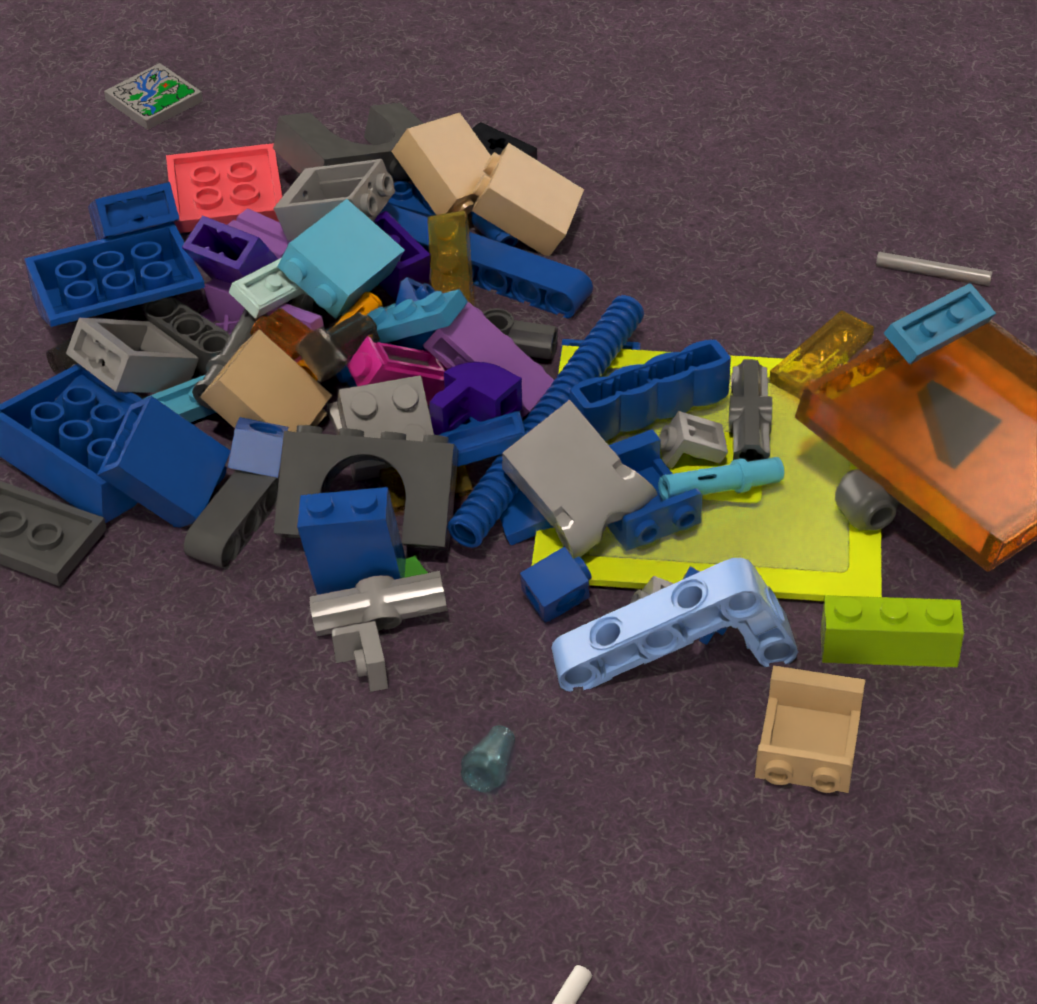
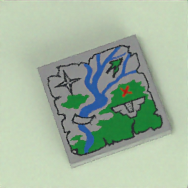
M160 63L104 91L105 100L147 130L203 101L202 91Z

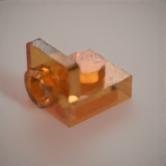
M281 307L268 317H260L250 331L252 336L260 329L293 360H296L312 348L318 335Z

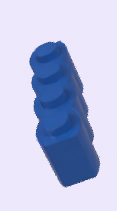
M717 340L699 341L687 346L681 352L660 354L651 358L645 364H635L619 368L608 377H595L581 381L570 389V400L599 435L607 441L615 437L620 431L639 430L652 424L656 419L672 418L678 411L685 413L693 406H706L725 398L729 394L731 356Z

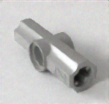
M440 571L396 580L390 576H372L359 581L355 588L309 597L311 615L317 637L331 634V631L335 628L372 621L376 622L378 631L392 629L401 624L403 619L448 611Z

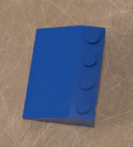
M174 221L24 258L33 299L41 318L50 327L73 322L79 318H88L205 288V283L194 260L182 248L185 242Z
M78 363L0 404V457L76 508L101 516L105 519V523L138 503L97 476L130 405L143 399L133 392H115Z

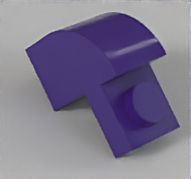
M486 362L462 363L444 372L445 389L436 393L432 400L429 401L433 433L440 435L441 433L457 429L470 417L482 422L520 411L522 409V378L495 364Z

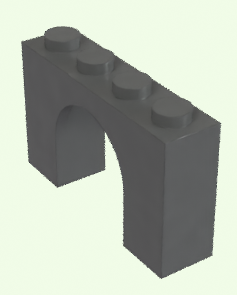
M401 103L370 106L364 138L372 145H367L338 137L329 131L310 112L282 115L278 118L273 149L299 174L305 168L383 159L387 172L393 178V182L411 180L391 151L408 128L424 123Z
M297 425L296 432L284 431L274 534L284 538L301 539L297 528L300 496L329 493L333 481L346 467L360 461L375 460L394 467L404 483L406 501L402 544L409 548L449 551L451 535L448 531V522L453 517L459 450L455 444L448 443V437L440 435H423V441L406 440V434L385 431L381 432L380 438L364 437V431L358 429L340 428L338 435L322 434L321 427Z

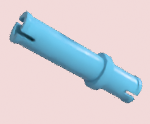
M779 457L749 462L742 458L731 461L730 465L663 475L659 479L658 488L663 500L695 488L702 495L729 490L743 493L749 491L753 486L781 482L780 480L784 478V466Z

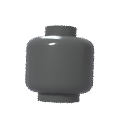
M860 468L847 472L842 477L835 491V502L850 524L859 530H879L889 525L896 515L899 499L887 491L888 486L868 470L867 475Z

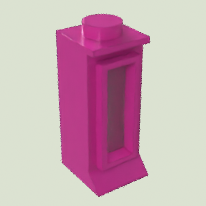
M368 336L347 365L357 386L421 375L427 405H430L429 401L432 400L436 393L445 389L444 372L448 370L429 351L380 342L373 343L371 337Z

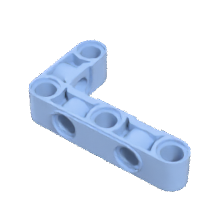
M731 558L573 629L556 638L552 644L560 687L568 692L573 691L574 687L583 686L584 690L596 687L613 679L612 677L643 663L645 665L692 644L703 636L729 626L739 629L744 636L747 649L752 651L759 663L764 667H769V663L782 661L785 664H790L797 657L798 650L787 615L779 604L774 592L766 585L754 565L744 558Z

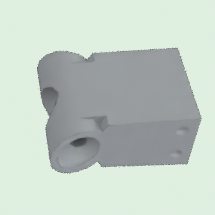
M568 400L502 453V469L550 525L555 527L563 547H566L573 559L577 556L582 557L598 544L608 524L622 520L624 515L641 509L658 495L656 489L644 477L622 464L620 458L571 400Z

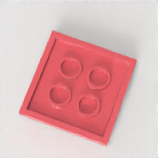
M274 143L166 155L168 180L171 184L179 215V220L175 222L179 233L192 232L202 215L227 225L232 220L236 221L237 216L247 208L279 222L273 209L282 198L276 153L273 149Z

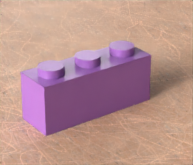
M470 302L465 305L450 326L437 329L422 345L448 369L467 362H486L498 365L521 377V418L531 411L554 381L540 364L527 356L509 336L503 334L485 317L481 310L474 307Z

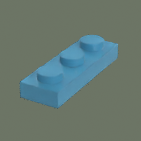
M969 283L893 322L886 329L884 335L911 365L989 323L996 312L974 286Z
M457 289L446 293L436 291L426 298L414 302L412 299H407L396 307L389 309L379 307L365 316L363 320L365 324L354 337L360 345L367 336L371 337L373 343H387L448 327L468 301L461 290Z

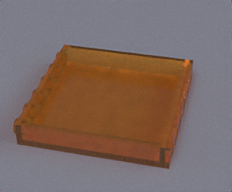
M992 319L989 323L911 365L887 338L882 344L873 349H865L857 358L844 365L838 364L830 373L817 380L811 379L801 389L798 396L800 402L794 418L869 478L880 484L889 494L987 572H990L1037 540V352Z

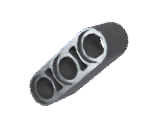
M171 296L147 302L144 306L146 321L151 322L196 355L199 360L195 371L202 376L206 375L208 361L212 357L219 355L230 334Z
M235 470L189 528L184 542L185 554L225 570L228 569L230 564L227 563L230 559L235 560L252 538V536H249L252 531L257 532L273 511L270 507L273 503L277 504L279 477Z

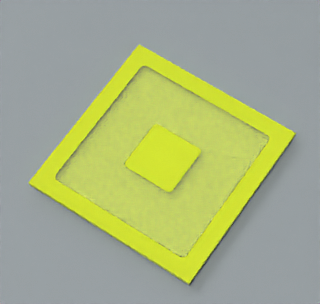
M562 345L558 374L579 346ZM621 349L601 377H608L615 370L625 366L645 364L651 358L669 352ZM730 355L729 394L716 403L706 406H693L685 412L722 424L728 453L720 464L683 453L675 466L669 468V470L675 474L730 465L731 461H733V432H729L732 369L734 366L741 364L744 359L758 360L760 365L767 368L768 396H772L769 458L779 457L784 466L783 480H780L781 482L753 486L749 491L743 493L729 490L703 495L701 523L687 530H680L659 538L650 544L641 545L627 551L607 526L602 533L601 541L580 557L591 573L592 579L589 580V585L643 589L653 576L671 583H677L683 579L690 566L701 572L731 558H744L754 565L766 585L772 589L776 598L824 601V595L882 597L881 529L859 530L853 527L835 502V491L842 477L847 472L859 469V467L797 419L881 371V364ZM674 417L656 419L652 424L639 430L620 431L615 437L605 442L610 445L651 429L659 437L662 428L665 425H669ZM660 449V458H661L662 461H663L662 453H661V449ZM555 527L536 531L532 565L563 548Z

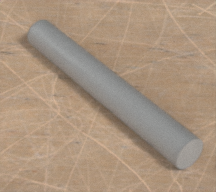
M878 252L876 261L877 267L990 286L993 273L987 270Z

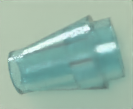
M500 725L492 727L489 733L464 755L461 760V776L470 788L479 792H489L503 783L511 749L515 743V736L510 729Z

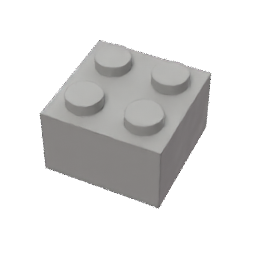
M421 375L339 390L337 406L342 428L364 431V437L380 438L381 432L385 431L406 434V440L423 441V435H434ZM375 460L360 461L350 465L353 481L398 473L389 464Z

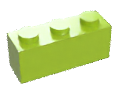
M824 595L821 621L822 663L958 667L964 636L961 600Z

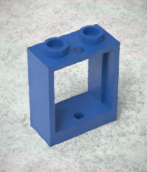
M170 182L98 198L88 206L96 240L173 221L175 223L179 220Z

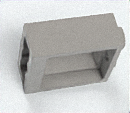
M383 159L305 168L273 209L287 240L290 241L294 240L346 199L369 219L374 221L395 193L392 176L387 172Z
M79 318L66 351L69 357L115 392L158 393L190 381L199 360L196 355L148 321Z

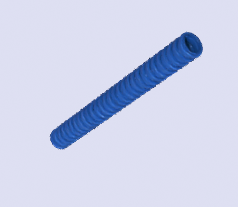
M620 295L612 301V304L606 309L601 319L597 321L585 340L574 352V355L557 375V378L540 398V401L523 421L526 434L570 400V389L586 379L601 377L605 373L612 360L615 359L617 353L621 351L623 345L626 344L628 338L631 337L633 331L644 318L643 307L636 299ZM499 454L493 461L492 466L488 468L486 474L482 476L480 482L474 487V490L456 511L454 517L448 522V531L452 538L465 547H478L483 542V538L488 535L490 529L501 517L502 512L506 510L508 504L520 490L502 469V454Z

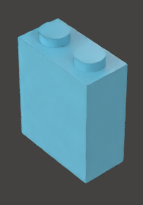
M346 199L288 244L277 267L291 281L295 282L312 297L320 307L337 319L354 305L363 293L371 291L393 272L405 250Z

